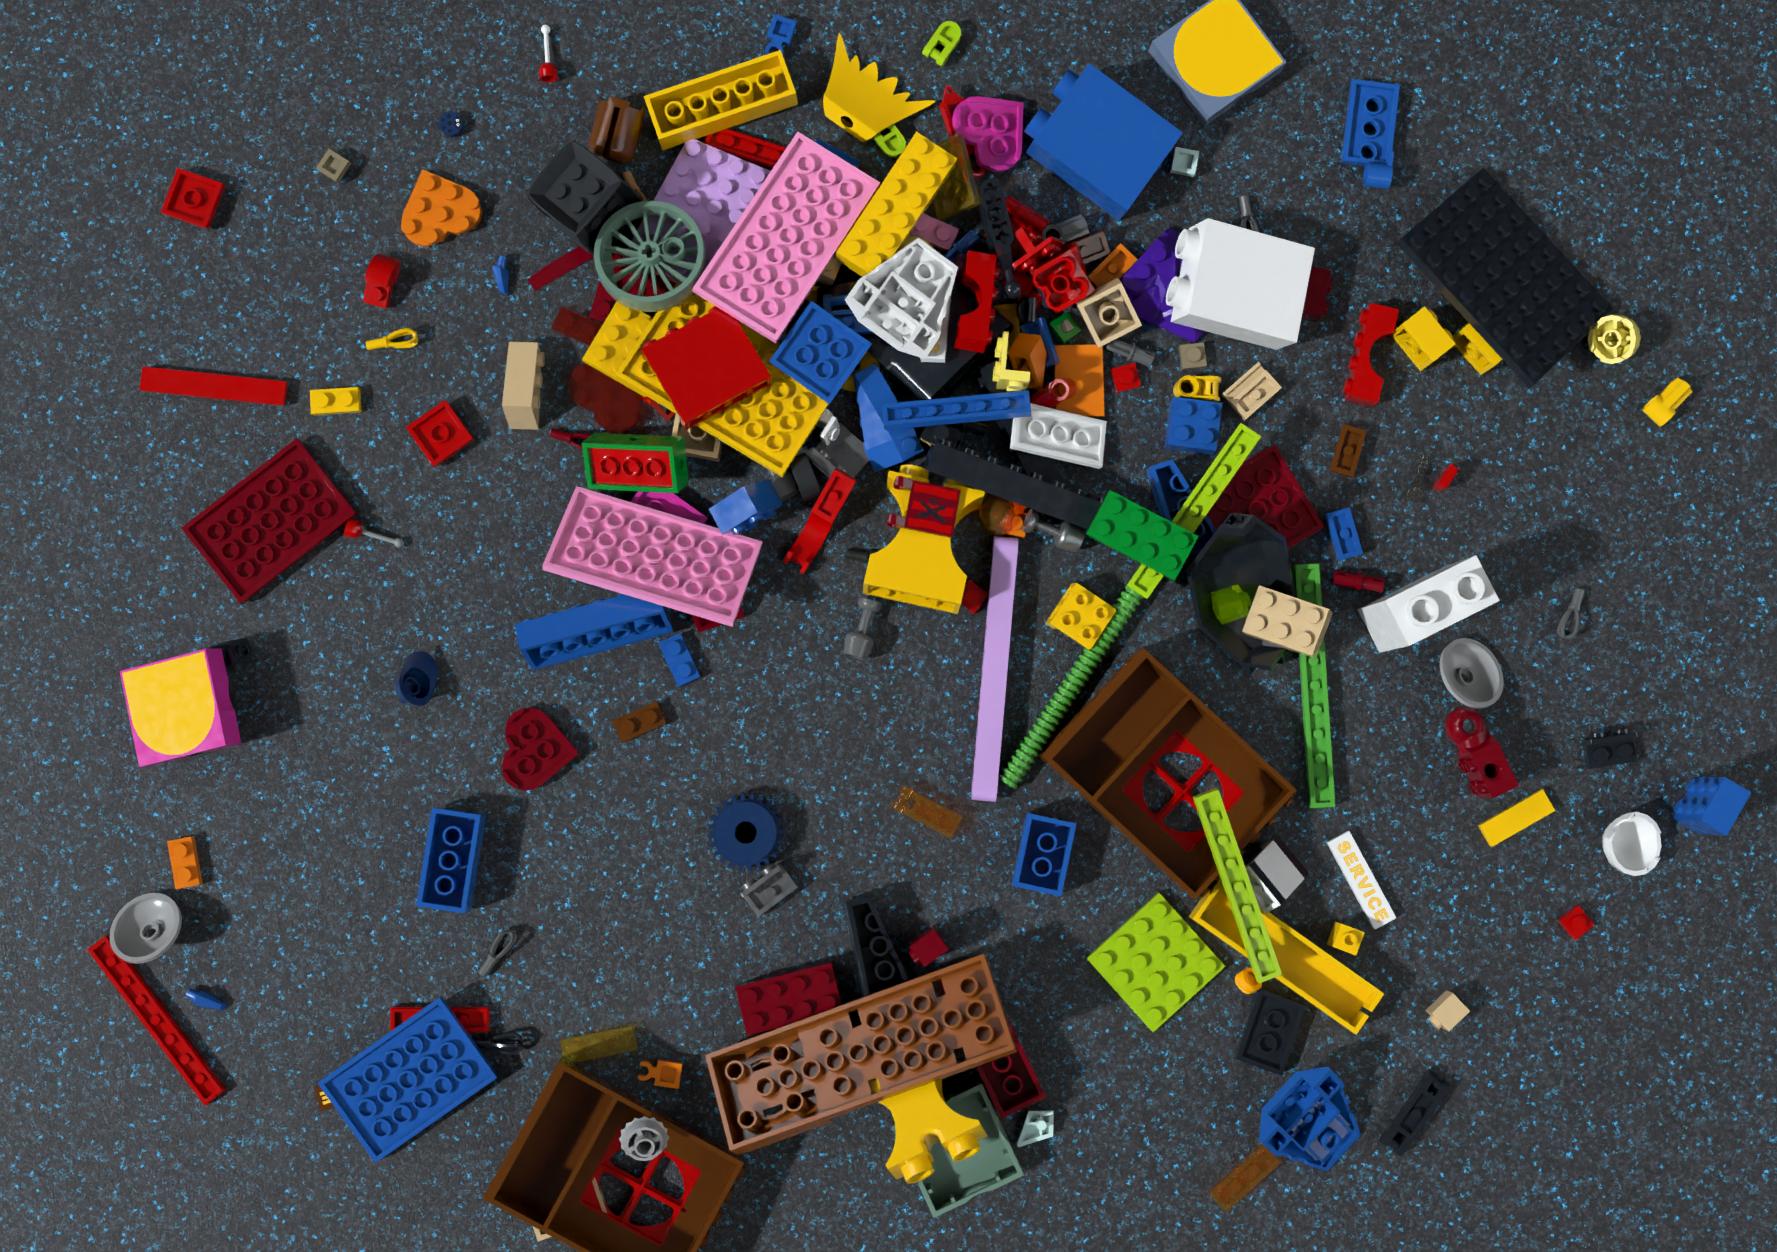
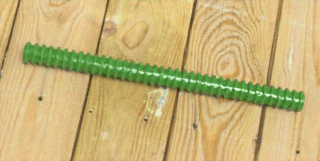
M1127 585L1125 587L1126 591L1121 592L1122 597L1117 598L1116 601L1118 603L1112 606L1116 609V612L1091 649H1083L1084 654L1079 655L1080 660L1075 661L1076 666L1071 667L1070 670L1072 672L1070 674L1067 673L1066 676L1068 678L1062 681L1063 685L1058 687V693L1055 692L1053 694L1055 696L1054 699L1051 698L1049 700L1051 702L1050 705L1045 706L1046 711L1041 712L1042 717L1037 718L1038 723L1033 724L1032 727L1034 729L1029 730L1028 733L1030 735L1028 737L1025 736V742L1021 743V748L1015 751L1017 754L1011 757L1013 760L1007 763L1008 767L1003 769V775H999L1000 780L1011 788L1017 789V783L1021 782V777L1027 774L1025 771L1031 768L1029 765L1035 762V756H1039V750H1043V744H1047V738H1051V732H1055V726L1059 725V720L1065 717L1063 714L1065 712L1068 713L1069 710L1067 708L1073 705L1072 701L1077 699V693H1081V687L1084 688L1086 686L1085 681L1090 680L1089 675L1094 674L1093 669L1098 668L1097 663L1102 662L1101 657L1106 656L1107 653L1105 651L1107 649L1110 650V644L1114 643V638L1119 636V630L1122 631L1124 629L1122 627L1123 624L1126 625L1128 623L1127 618L1132 617L1131 612L1136 611L1135 606L1140 605L1139 600L1144 599L1143 596Z

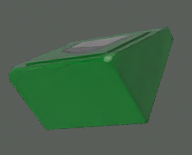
M1068 312L1048 325V328L1062 345L1082 331Z

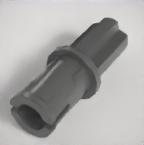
M1118 339L1107 343L1106 347L1107 350L1125 356L1126 361L1132 360L1147 367L1151 366L1155 355L1154 352L1136 346L1134 342L1131 345Z

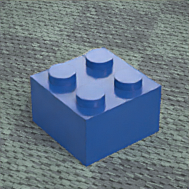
M1173 397L1169 406L1164 449L1213 455L1217 449L1222 403Z
M770 480L741 487L709 508V511L722 535L730 532L736 535L744 530L750 531L759 526L758 521L761 519L767 520L777 514L775 510L783 506Z

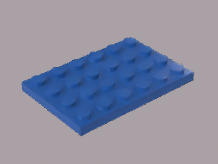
M440 996L322 1078L318 1085L376 1163L495 1080L499 1075L446 1001Z

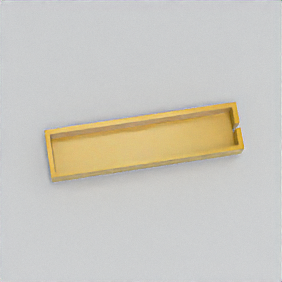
M1214 879L1209 886L1211 888L1210 891L1200 899L1189 917L1249 959L1221 879L1218 881ZM1260 908L1282 975L1275 978L1357 1035L1369 1017L1359 1010L1363 1007L1372 1012L1384 993L1270 912L1264 913Z

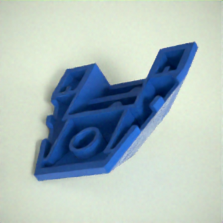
M1329 1067L1295 1072L1262 1108L1259 1141L1276 1156L1280 1157L1282 1155L1296 1162L1298 1160L1308 1166L1328 1171L1361 1136L1354 1114L1350 1111L1348 1105L1350 1104L1349 1099L1343 1090V1081Z

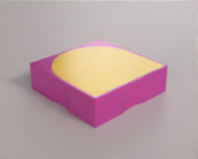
M202 649L120 671L139 767L156 766L184 759L195 753L212 752L242 744L235 710L229 697V681L222 649Z

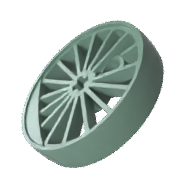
M641 201L621 208L604 223L595 241V268L603 287L617 302L634 310L656 312L682 303L693 294L692 288L706 269V246L700 229L685 211L666 202ZM648 216H660L654 239L651 241ZM668 217L676 220L675 224L659 242L665 219ZM636 218H644L647 240L643 242L631 223ZM627 224L640 246L617 232V230ZM682 225L690 230V232L679 238L673 237ZM613 236L633 250L612 246ZM695 238L698 246L685 249L684 243ZM675 248L680 249V252L676 255L669 254ZM612 253L630 258L613 260ZM686 255H697L696 263L685 262ZM668 265L689 269L692 272L685 278ZM628 266L620 272L614 273L615 267ZM661 269L681 281L682 284L673 289ZM655 270L662 278L669 292L658 295ZM651 271L654 296L644 297V291ZM635 272L622 289L617 287V281ZM643 274L637 296L629 294L628 291Z

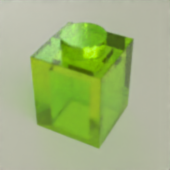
M1238 584L1210 593L1213 612L1221 624L1248 617V606H1251L1250 597L1247 592L1242 591Z

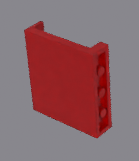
M716 306L711 308L708 314L690 319L687 325L680 329L673 328L669 330L663 338L648 341L644 348L641 349L642 358L646 359L680 416L681 424L685 430L694 427L771 385L770 373L738 320Z

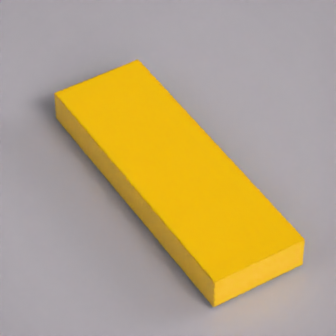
M1540 789L1482 822L1478 827L1489 846L1493 847L1554 812L1555 809L1544 790Z

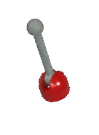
M349 518L346 523L345 537L356 539L363 534L392 543L397 548H401L404 545V541L401 538L393 539L364 530L363 524L356 519Z

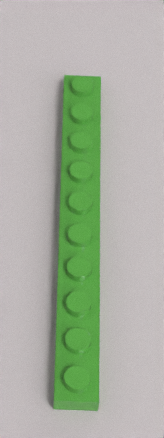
M1319 564L1293 565L1296 598L1322 606ZM1323 638L1316 659L1299 653L1309 808L1335 807L1325 643Z

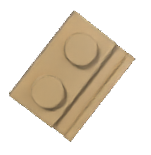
M1258 362L1223 392L1222 396L1226 398L1232 408L1245 421L1282 387Z

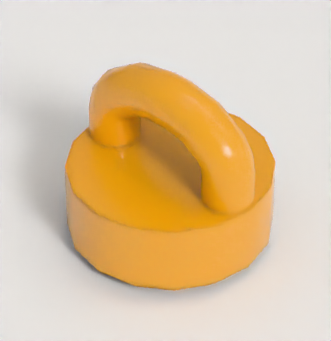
M1247 967L1235 976L1237 987L1245 994H1252L1262 986V983L1259 984L1256 981L1252 968Z

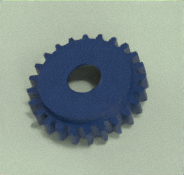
M742 793L740 800H737L736 796L733 795L731 796V803L724 800L723 804L725 807L722 809L717 806L715 809L719 814L711 815L710 817L715 822L708 825V828L713 829V833L708 834L707 837L714 839V842L709 846H716L718 850L715 851L714 855L721 854L723 856L720 861L721 863L726 860L730 861L729 868L737 864L738 871H742L743 866H747L748 871H752V865H756L758 869H761L762 861L768 865L770 863L769 856L777 857V854L774 852L775 848L782 849L778 841L785 840V837L780 835V831L785 830V827L779 826V822L783 820V817H776L775 814L778 813L779 809L771 810L772 802L770 801L765 805L763 803V796L757 801L753 793L749 799H746L745 793ZM744 821L752 823L757 830L755 839L747 844L739 842L735 837L736 826Z

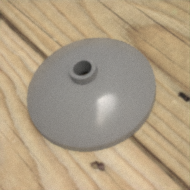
M1469 638L1456 639L1444 648L1440 657V672L1443 682L1452 696L1471 708L1481 709L1494 704L1502 694L1504 680L1501 667L1493 653L1480 642Z
M161 893L143 894L128 902L118 912L110 929V944L114 953L122 960L135 964L146 963L160 957L173 945L179 935L182 924L179 906L170 897Z

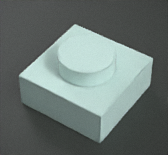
M1176 147L1170 173L1194 177L1199 151Z

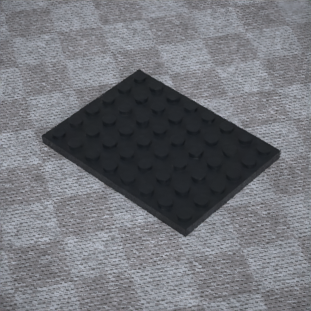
M1484 167L1396 243L1528 388L1535 385L1598 324L1597 321L1600 318L1605 317L1613 310L1610 304Z

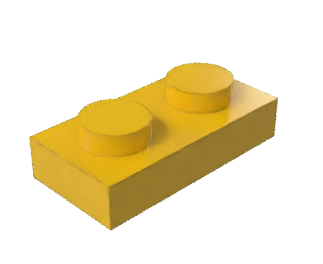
M360 388L310 390L311 414L315 416L360 413Z

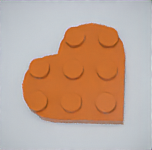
M422 169L403 212L401 230L412 243L428 248L443 242L448 234L461 235L460 233H466L471 229L474 230L481 221L482 209L480 201L474 192L468 188Z

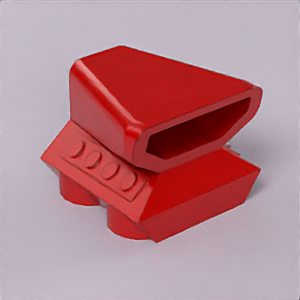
M1076 241L1061 248V252L1051 259L1046 258L1041 262L1042 265L1030 271L1033 276L1034 285L1042 290L1046 297L1047 306L1055 312L1066 309L1095 291L1087 277Z

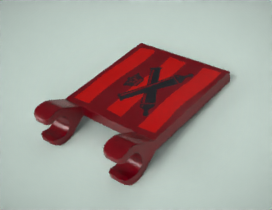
M897 476L894 481V488L910 491L906 517L890 514L887 518V526L952 538L961 490Z

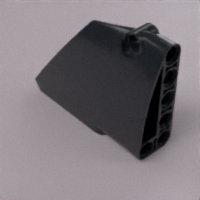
M857 281L818 288L816 303L823 309L824 294H832V296L848 295ZM954 281L951 292L945 363L921 362L920 357L898 351L875 333L860 336L872 343L867 352L887 371L898 377L918 399L930 400L949 398L995 350L998 337L1002 338L1004 331L1010 333L1014 324L995 308L993 323L989 324V330H993L992 341L990 345H986L983 353L954 348L956 328L960 316L971 313L978 307V300L975 294ZM848 305L833 306V311L850 309Z

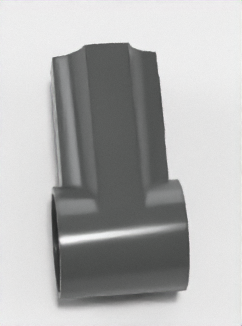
M1081 214L1059 224L1046 226L1041 236L1046 240L1047 234H1055L1058 239L1067 244L1089 235V230L1085 218Z

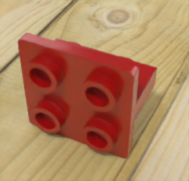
M1021 227L1014 234L1027 254L1014 262L1012 266L1016 270L1030 273V271L1042 265L1041 262L1046 258L1051 259L1061 252L1060 248L1065 244L1062 240L1053 236L1044 240L1038 232L1035 234L1033 230Z

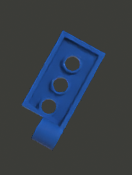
M1352 79L1349 89L1341 163L1364 166L1363 186L1389 189L1393 175L1394 152H1392L1400 85ZM1374 101L1378 105V111H1369L1366 103ZM1364 125H1373L1376 133L1374 135L1366 134L1364 132ZM1364 147L1370 148L1373 152V157L1369 159L1364 158L1361 154V149Z

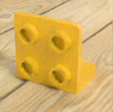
M1071 583L1045 624L1052 629L1060 630L1086 649H1091L1116 612V609L1080 584Z

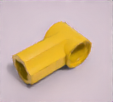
M1678 377L1675 378L1659 395L1652 398L1642 408V411L1661 427L1676 413L1675 409L1692 393L1691 386L1686 381Z

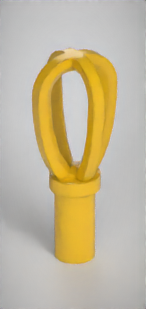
M403 328L390 333L388 336H383V338L366 341L367 350L384 347L410 348L417 345L418 335L411 328ZM413 335V338L408 341L390 342L402 336Z

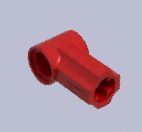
M1070 378L1053 380L1048 386L1031 395L1030 403L1053 408L1075 395L1076 384ZM1061 383L1066 387L1064 396L1058 390Z

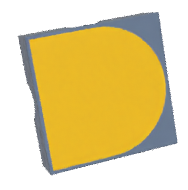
M1209 0L1154 39L1149 48V53L1167 77L1178 86L1185 101L1204 126L1229 110L1241 97L1254 92L1278 75L1287 63L1240 0Z

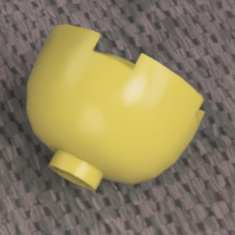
M1614 314L1602 317L1597 321L1598 324L1589 332V349L1604 363L1614 364L1625 361L1635 354L1640 345V330L1636 323L1627 316Z

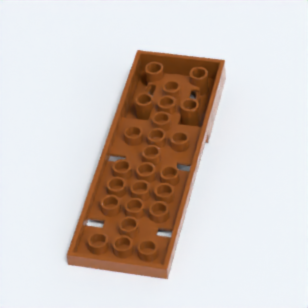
M981 954L706 1054L705 1057L729 1150L737 1155H742L831 1123V1118L1018 1051L987 957ZM941 979L946 995L937 997L932 982ZM858 1010L862 1025L853 1028L849 1012ZM963 1047L967 1061L958 1064L954 1050ZM878 1078L881 1092L872 1094L869 1081ZM779 1105L783 1106V1110L776 1114H764L765 1110Z

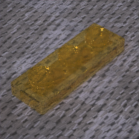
M634 1025L560 1040L563 1057L574 1063L638 1050Z

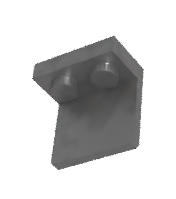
M839 423L840 433L835 441H831L828 446L824 445L821 441L816 448L812 446L806 455L829 478L835 468L854 478L869 462V459L864 451L863 443L845 426Z

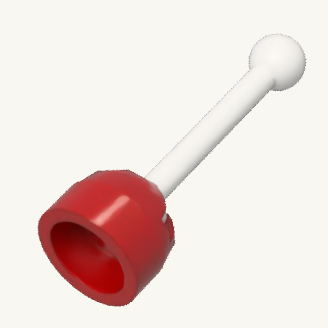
M548 25L541 27V32L544 34L545 63L539 67V80L545 83H552L558 80V71L550 63L548 34L551 29Z

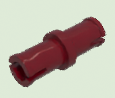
M1335 570L1333 585L1352 587L1356 591L1364 589L1382 593L1385 578L1363 575V572L1359 571L1356 574Z

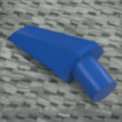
M499 255L497 265L492 266V271L499 292L508 295L509 270L506 269L508 258Z
M190 988L186 993V997L193 1000L196 1006L217 1010L226 1009L227 1004L202 990L198 992Z

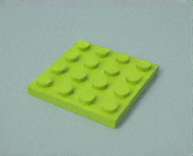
M1159 892L1086 957L1152 1032L1158 1029L1226 967Z

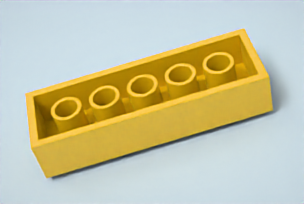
M781 50L644 96L662 150L798 105L796 91Z
M916 131L837 250L835 259L863 277L899 252L954 169L957 158Z

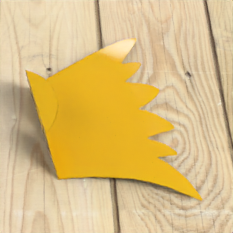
M840 33L838 34L833 68L824 93L823 106L825 116L861 142L867 141L888 126L936 102L933 100L905 102L910 95L907 92L893 95L898 78L891 77L877 82L878 69L876 62H872L859 71L858 56L855 55L849 62L843 38ZM841 117H849L852 120L853 125L845 119H842Z

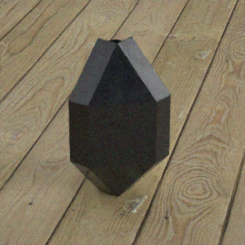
M1231 513L1189 565L1186 573L1198 627L1251 675L1256 668L1272 670L1277 663L1284 664L1286 648L1248 636L1242 632L1259 585L1295 598L1296 592L1285 537L1255 515Z

